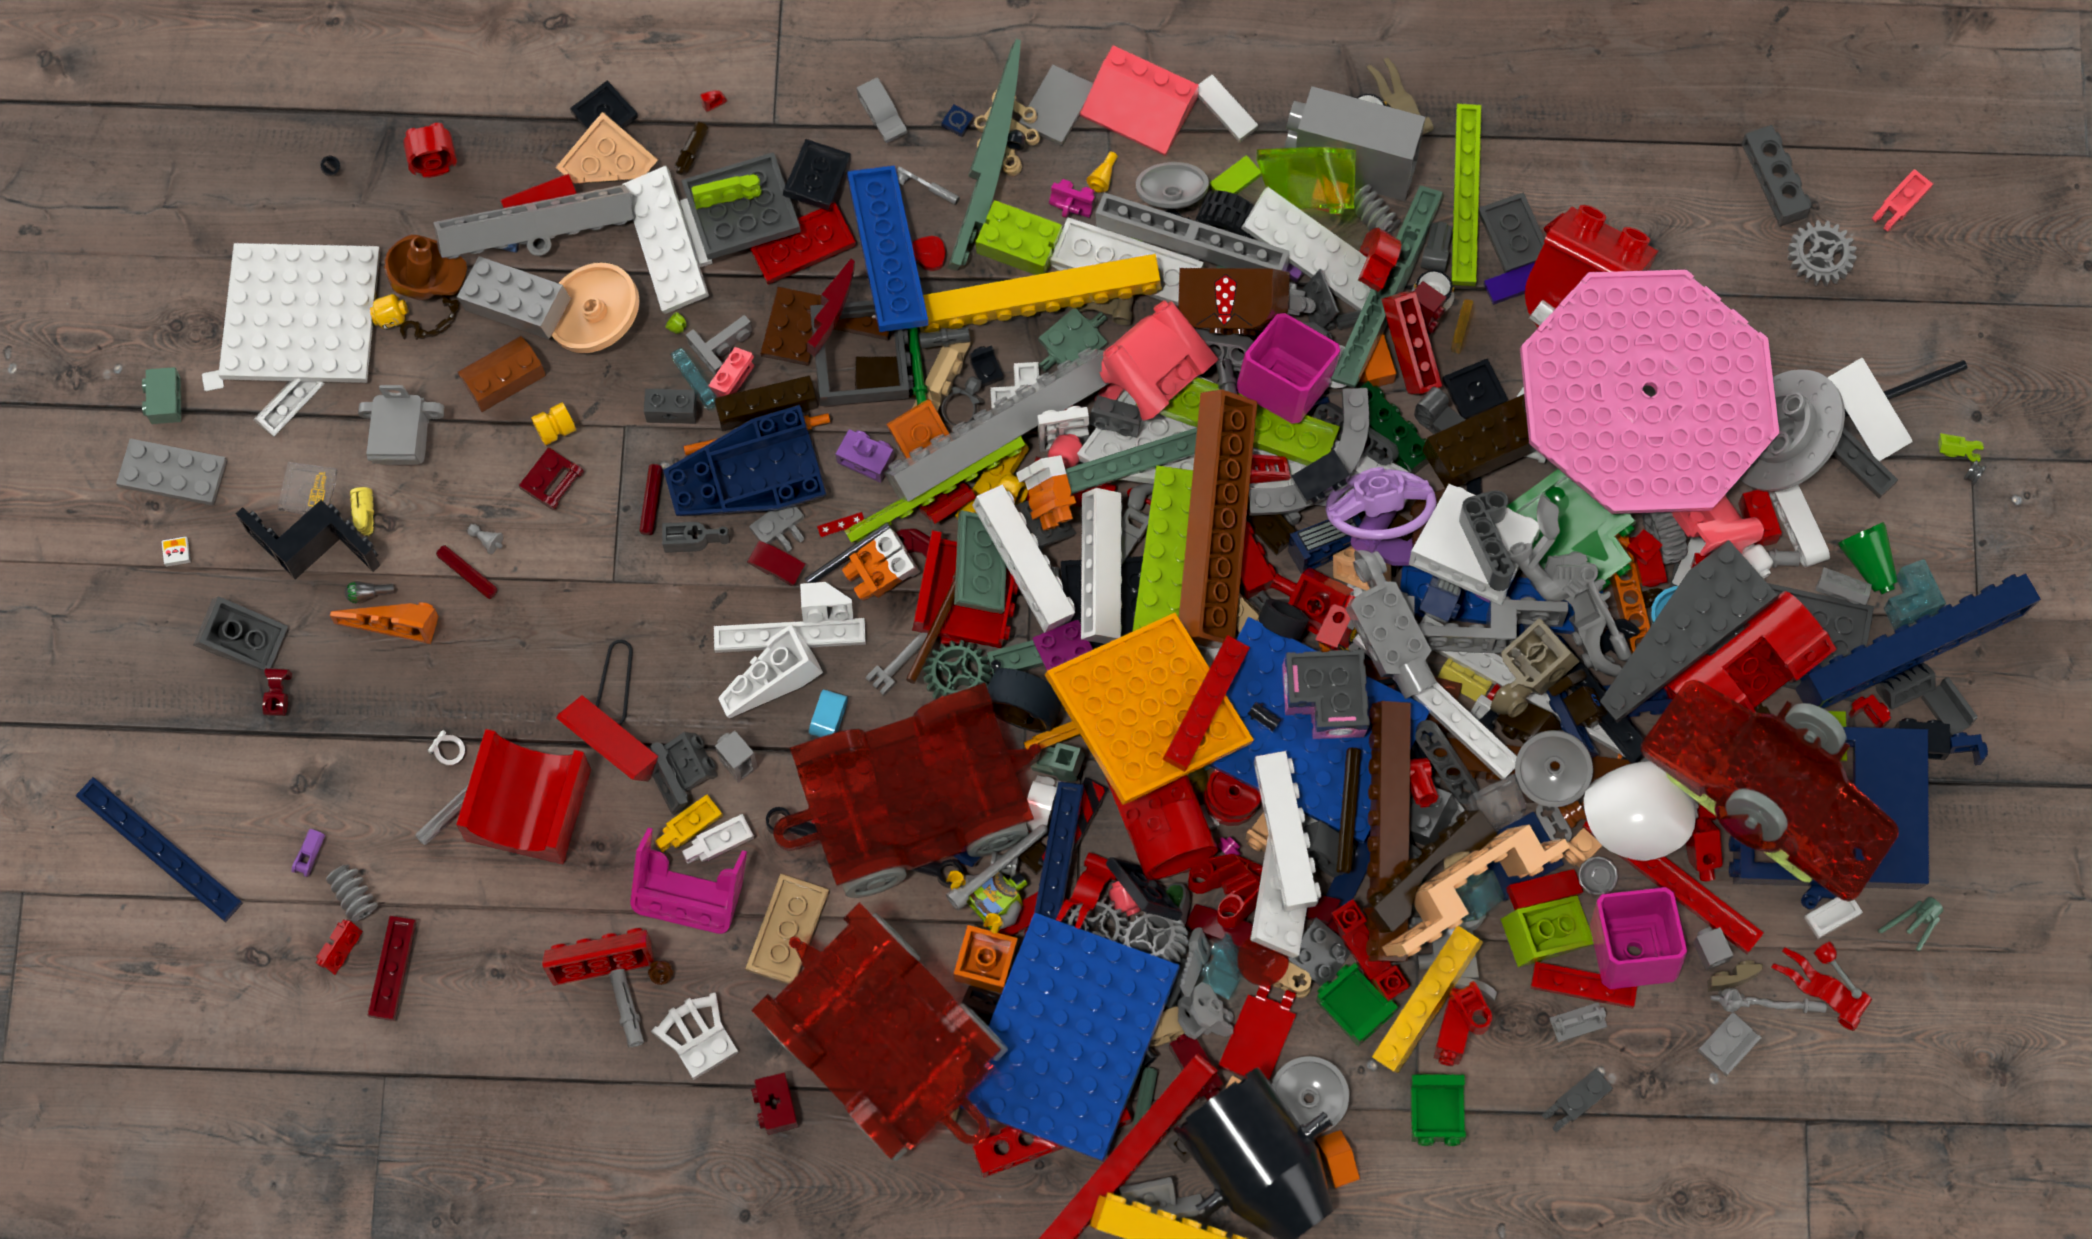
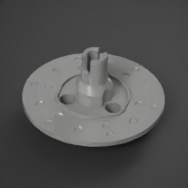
M1791 370L1773 377L1779 434L1739 478L1749 487L1766 492L1792 488L1814 475L1834 452L1844 427L1845 407L1841 393L1835 384L1818 372Z

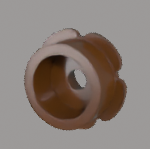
M654 961L650 964L648 975L653 983L663 985L672 978L673 970L671 969V964L666 961Z

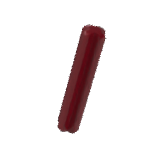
M650 464L648 469L639 528L642 535L650 536L654 531L663 471L662 466L658 464Z
M443 545L436 552L437 557L485 597L491 599L496 595L498 591L496 586L450 548Z

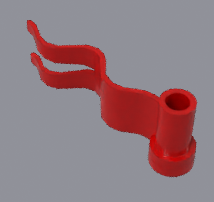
M1091 852L1087 854L1084 861V866L1087 868L1080 875L1069 900L1066 899L1056 918L1057 921L1061 922L1074 904L1080 905L1082 903L1083 905L1081 906L1075 928L1080 930L1088 912L1093 911L1104 885L1110 879L1117 881V878L1105 864L1108 861L1107 858Z
M1784 947L1782 952L1802 967L1805 975L1811 982L1809 983L1798 972L1788 967L1773 963L1771 968L1788 976L1803 993L1826 1002L1835 1012L1840 1014L1837 1021L1844 1028L1855 1031L1861 1022L1860 1017L1871 1003L1872 998L1865 992H1862L1860 998H1854L1851 995V991L1839 980L1817 972L1802 955Z

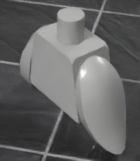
M1481 908L1477 912L1461 918L1463 922L1459 926L1473 935V931L1486 918L1484 910ZM1446 928L1441 932L1442 936L1432 942V954L1418 955L1419 970H1427L1431 967L1455 928L1450 930ZM1475 954L1454 988L1462 990L1468 987L1470 982L1474 981L1479 987L1483 998L1495 1002L1497 992L1488 984L1479 981Z

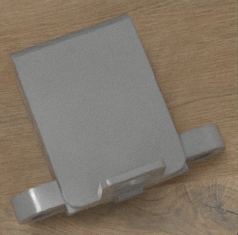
M380 385L379 390L383 395L375 396L373 402L360 403L358 409L360 417L371 419L366 453L368 461L382 465H416L424 462L429 419L443 418L445 406L437 402H426L424 398H420L418 395H409L402 385ZM388 390H396V391H399L400 393H392V392H389Z

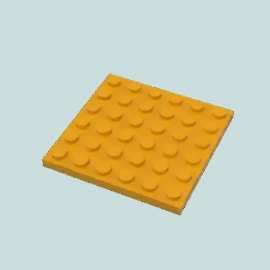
M1172 613L1058 665L1045 673L1047 680L1123 805L1250 745L1254 740L1225 694L1186 771L1184 772L1162 760L1209 670V666L1176 613Z

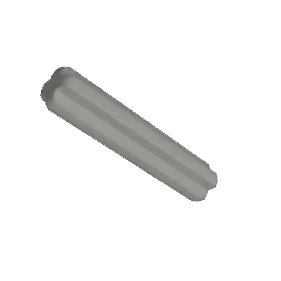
M468 785L416 833V838L423 845L428 844L460 814Z

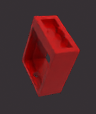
M1452 987L1451 992H1452V991L1458 992V991H1460V989H1457V988H1453V987ZM1450 995L1433 1057L1438 1059V1063L1445 1066L1459 1065L1469 1033V1029L1460 1013L1454 1007Z

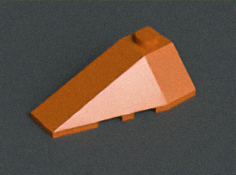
M419 602L418 605L408 603L337 610L330 613L334 624L431 644L439 617L432 605Z

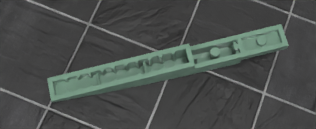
M1016 39L1011 47L968 177L974 178L977 181L948 265L949 269L957 271L961 265L965 266L969 256V252L966 251L968 242L973 243L977 232L976 229H982L990 210L1011 124L1021 45V40Z
M1419 186L1397 235V239L1401 241V250L1397 263L1390 270L1382 290L1377 292L1371 288L1331 381L1353 388L1356 387L1388 324L1381 299L1403 292L1424 247L1426 234L1441 203L1443 192Z

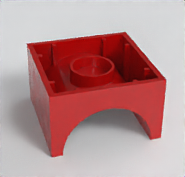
M485 729L456 823L464 840L563 865L591 773V767L585 753L574 750L571 755L542 753L516 745L499 736L496 731Z

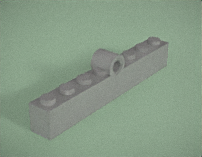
M619 185L433 222L441 257L452 259L459 257L463 253L477 254L488 248L503 249L509 244L514 243L526 244L530 253L541 256L550 250V239L556 237V235L564 233L573 235L584 229L598 230L603 228L604 225L609 224L623 225L627 221L634 219L629 191L625 185ZM541 238L539 241L534 242L535 239Z
M1108 193L1103 194L1096 211L1097 227L1167 248L1199 261L1205 260L1227 268H1265L1286 271L1289 265V250Z

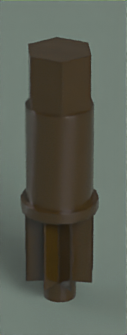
M699 121L695 123L675 163L674 168H677V174L683 175L684 172L688 173L693 161L696 159V154L708 130L705 123Z

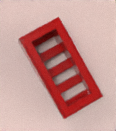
M1252 454L1250 484L1284 481L1291 478L1286 457ZM1275 465H1278L1279 472H1276Z

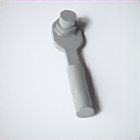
M898 166L897 177L899 184L904 185L905 181L911 177L929 187L928 190L954 205L957 203L958 195L934 182L930 184Z

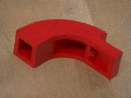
M1379 227L1368 232L1359 250L1367 259L1358 280L1377 292L1382 290L1390 270L1397 263L1401 250V241Z

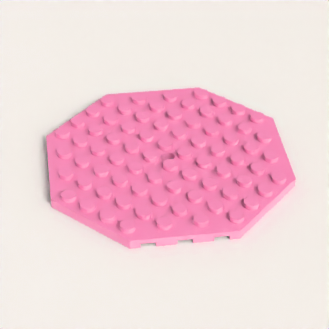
M1688 270L1588 272L1520 348L1529 444L1611 514L1711 511L1779 434L1768 337L1762 332L1758 333L1753 329L1743 316L1722 303L1719 296L1707 286L1703 287L1693 278L1694 275ZM1647 385L1652 386L1656 394L1652 397L1646 395L1642 391L1643 387Z

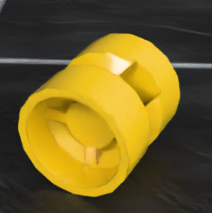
M563 402L551 407L548 414L541 412L531 417L545 446L558 440L559 434L566 436L576 431V427Z

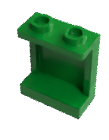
M1353 963L1350 967L1348 964L1343 966L1336 973L1338 978L1332 983L1329 981L1325 982L1317 990L1319 994L1317 995L1316 1002L1359 1047L1396 1014L1398 1007L1392 1000L1388 1002L1358 970L1359 966Z
M1465 1075L1411 1076L1412 1142H1418L1419 1146H1432L1434 1142H1444L1445 1146H1459L1460 1142L1465 1141Z

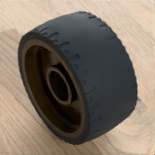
M1010 668L996 670L990 680L983 700L985 709L995 717L1015 727L1037 733L1051 731L1062 707V703L1050 683L1029 673Z

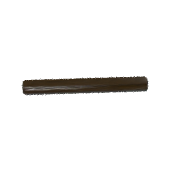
M1353 747L1347 749L1336 868V871L1341 874H1349L1352 863L1361 750Z

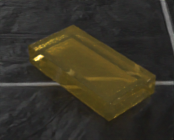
M1463 300L1451 345V352L1460 354L1473 300Z

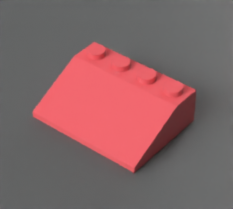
M1113 45L1098 72L1080 116L1166 156L1198 99L1199 85Z

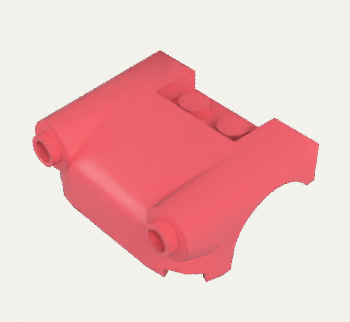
M1164 300L1153 308L1155 311L1153 315L1140 320L1119 340L1108 347L1102 355V372H1099L1104 383L1117 384L1126 390L1136 402L1143 421L1154 418L1169 404V400L1196 376L1203 374L1219 360L1172 301L1167 303Z
M1726 495L1711 511L1672 512L1673 517L1687 537L1701 536L1706 544L1700 552L1701 556H1705L1719 548L1728 540L1742 554L1746 547L1760 541L1763 537L1764 528L1760 520L1755 517L1742 519Z

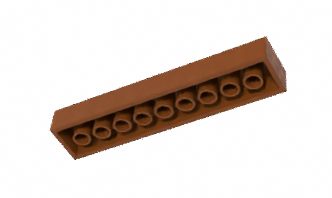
M1223 389L1202 392L1200 395L1179 619L1194 644L1212 649L1220 648L1227 635L1235 639L1257 401Z

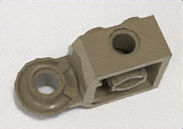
M1540 618L1501 652L1503 662L1516 679L1512 683L1504 685L1496 692L1490 706L1491 710L1502 715L1508 714L1512 718L1520 715L1528 706L1526 698L1530 694L1543 695L1548 688L1553 686L1579 662L1577 657Z

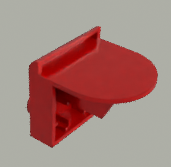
M1580 205L1576 209L1571 206L1548 232L1543 241L1544 245L1529 274L1525 286V302L1528 313L1531 316L1542 300L1556 309L1588 272L1649 271L1658 250L1648 246L1650 238L1640 230L1624 227L1621 232L1605 224L1606 215L1597 208L1589 205Z

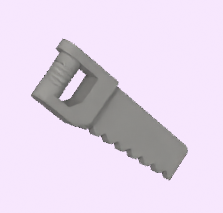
M1131 506L1121 519V566L1135 544L1141 540L1148 527L1149 515L1147 516ZM1132 518L1143 525L1139 529L1129 524L1128 520Z
M1200 927L1193 930L1188 942L1189 957H1187L1186 968H1184V973L1182 974L1183 979H1181V984L1179 985L1185 997H1190L1202 966L1207 964L1212 951V946L1207 941Z

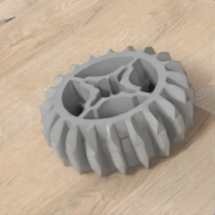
M1672 512L1642 513L1645 530L1653 534L1663 544L1660 549L1663 564H1673L1684 559L1687 554L1686 537L1684 531L1673 517Z
M1103 896L1101 902H1097L1093 911H1089L1100 913L1093 918L1086 916L1081 928L1089 932V927L1095 928L1098 926V932L1094 931L1092 932L1093 934L1119 943V938L1124 936L1122 935V930L1128 928L1123 926L1128 921L1127 917H1120L1123 914L1121 909L1114 911V901L1106 905L1107 897ZM1074 904L1075 910L1070 908L1067 912L1068 916H1065L1061 922L1073 926L1075 921L1077 922L1083 904ZM1108 917L1115 926L1113 938L1104 929Z
M1144 912L1141 917L1135 915L1134 922L1127 921L1128 928L1122 930V935L1124 936L1119 938L1120 944L1173 963H1181L1179 955H1185V947L1188 946V932L1182 920L1175 921Z

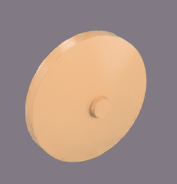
M609 263L588 264L572 271L559 282V284L564 286L571 299L551 336L563 348L576 353L596 352L614 344L629 330L636 318L639 308V293L636 284L623 269Z

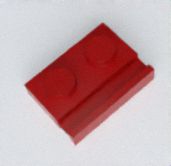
M960 481L956 484L957 487L947 494L941 492L934 496L935 500L925 506L920 504L918 508L925 517L936 524L976 498L971 488L969 489L966 484Z

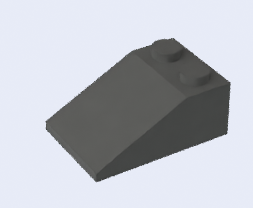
M218 596L212 599L193 645L217 656L265 671L266 668H271L288 626Z

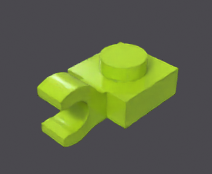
M1940 433L1938 440L1939 451L1946 456L1957 457L1958 455L1965 457L1966 454L1969 460L1973 462L1976 460L1980 462L1981 460L1980 454L1972 453L1975 449L1983 450L1984 446L1980 441H1966L1965 437Z

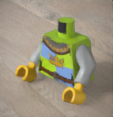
M951 871L946 881L953 882L950 887L951 890L953 888L958 889L959 887L963 888L978 875H962L959 871ZM998 872L969 895V900L966 902L984 922V927L987 926L995 934L1000 929L1016 923L1023 905L1018 891L1024 888L1027 882L1019 872L1009 880Z

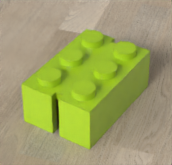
M994 200L986 217V223L983 224L976 240V252L979 255L1034 275L1047 273L1050 266V258L1062 232V224Z

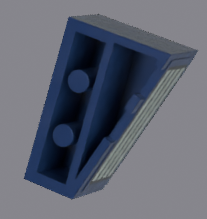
M1358 514L1344 522L1358 528L1362 521ZM1328 519L1291 533L1288 552L1302 574L1309 567L1315 570L1333 561L1334 554L1352 546V536L1339 531Z
M1433 575L1417 612L1442 623L1454 620L1460 608V605L1456 604L1462 588Z

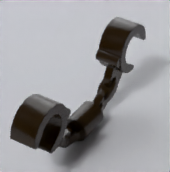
M442 295L443 305L445 307L448 306L451 311L448 319L444 318L435 326L436 329L429 332L420 329L421 326L418 321H406L400 327L402 338L405 340V332L408 328L416 329L414 334L416 340L436 336L439 332L442 334L455 320V314L459 310V301L448 300L447 297L449 295Z

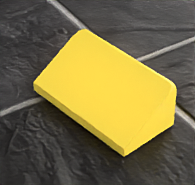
M1449 658L1438 675V678L1462 683L1460 693L1474 701H1477L1481 694L1486 696L1493 684L1491 681H1487Z

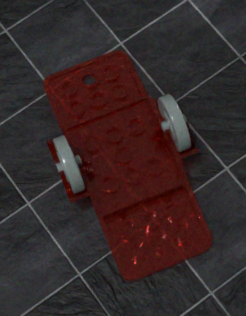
M1689 680L1682 685L1642 741L1641 752L1649 761L1699 797L1704 793L1716 802V817L1722 827L1732 837L1742 844L1762 852L1772 853L1778 852L1781 849L1789 855L1786 859L1844 901H1853L1860 895L1899 834L1894 820L1848 780L1843 764L1840 762L1850 745L1845 743V731L1833 715L1818 706L1800 703L1791 708V703L1787 701L1777 716L1774 714L1756 713L1701 681ZM1853 849H1861L1865 859L1863 861L1856 860L1853 857Z

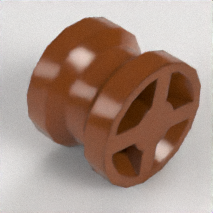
M1579 800L1569 805L1558 807L1571 828H1574L1578 821L1587 819L1585 809Z

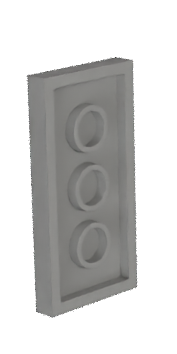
M130 439L116 484L120 488L214 506L227 460L222 456Z

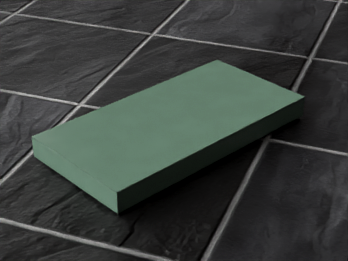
M961 510L958 514L954 605L1002 614L1005 611L1006 564L977 513Z

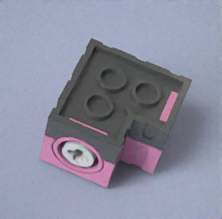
M1364 649L1355 651L1337 650L1329 652L1286 653L1282 664L1285 715L1311 714L1313 739L1365 736L1369 727V716H1367L1368 700L1367 691L1365 690Z

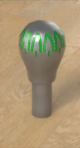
M354 581L346 586L344 594L349 602L357 604L374 598L375 595L394 594L393 584L374 585Z

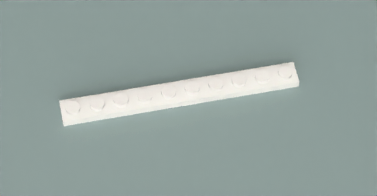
M1426 615L1420 622L1432 623L1434 626H1444ZM1435 651L1462 667L1468 668L1487 681H1491L1495 685L1498 683L1503 687L1516 679L1503 662L1502 657L1495 653ZM1547 692L1543 695L1532 693L1526 698L1528 703L1551 712L1557 720L1561 721L1558 714L1549 705L1550 698ZM1599 724L1592 728L1585 727L1590 738L1624 756Z

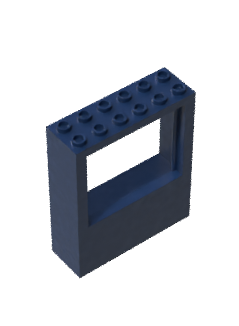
M1741 724L1733 731V735L1729 736V750H1733V760L1729 761V766L1733 770L1730 775H1733V786L1738 790L1749 789L1755 791V744L1800 745L1791 737L1785 725ZM1843 727L1846 741L1842 747H1853V865L1823 864L1811 882H1804L1778 863L1755 862V845L1733 829V836L1729 837V852H1733V862H1729V877H1733V884L1820 885L1916 890L1928 885V729Z

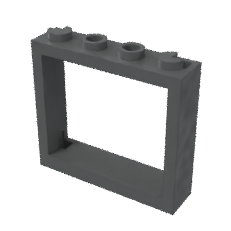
M873 300L846 302L839 319L876 315ZM823 305L810 306L812 334L817 331L814 328V318L824 307ZM907 329L893 330L900 386L830 392L824 344L815 356L820 406L908 399L909 390H913L912 375H907V367H911L910 353L905 352L904 344H908Z

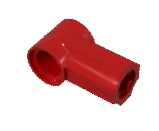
M1428 758L1410 759V791L1415 803L1420 805L1421 808L1429 807L1437 802L1438 794L1431 779L1432 770Z

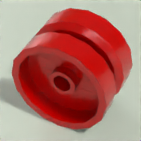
M1216 769L1210 775L1203 794L1204 805L1208 815H1211L1217 822L1226 826H1238L1248 822L1255 815L1261 800L1259 791Z

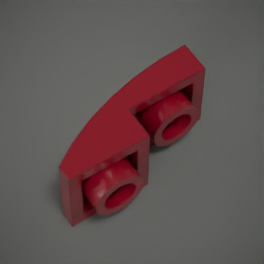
M760 540L747 560V563L767 575L772 574L790 586L795 584L805 566V563Z

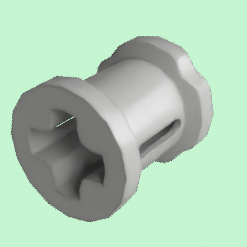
M993 851L991 864L1003 855H998L996 851ZM1019 856L999 872L1013 877L1017 872Z

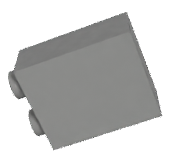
M1311 86L1306 104L1298 101L1293 102L1287 122V129L1289 131L1284 150L1295 153L1293 170L1295 172L1317 178L1319 176L1346 183L1347 186L1358 189L1371 184L1372 188L1369 192L1377 191L1380 195L1406 201L1418 161L1425 116Z

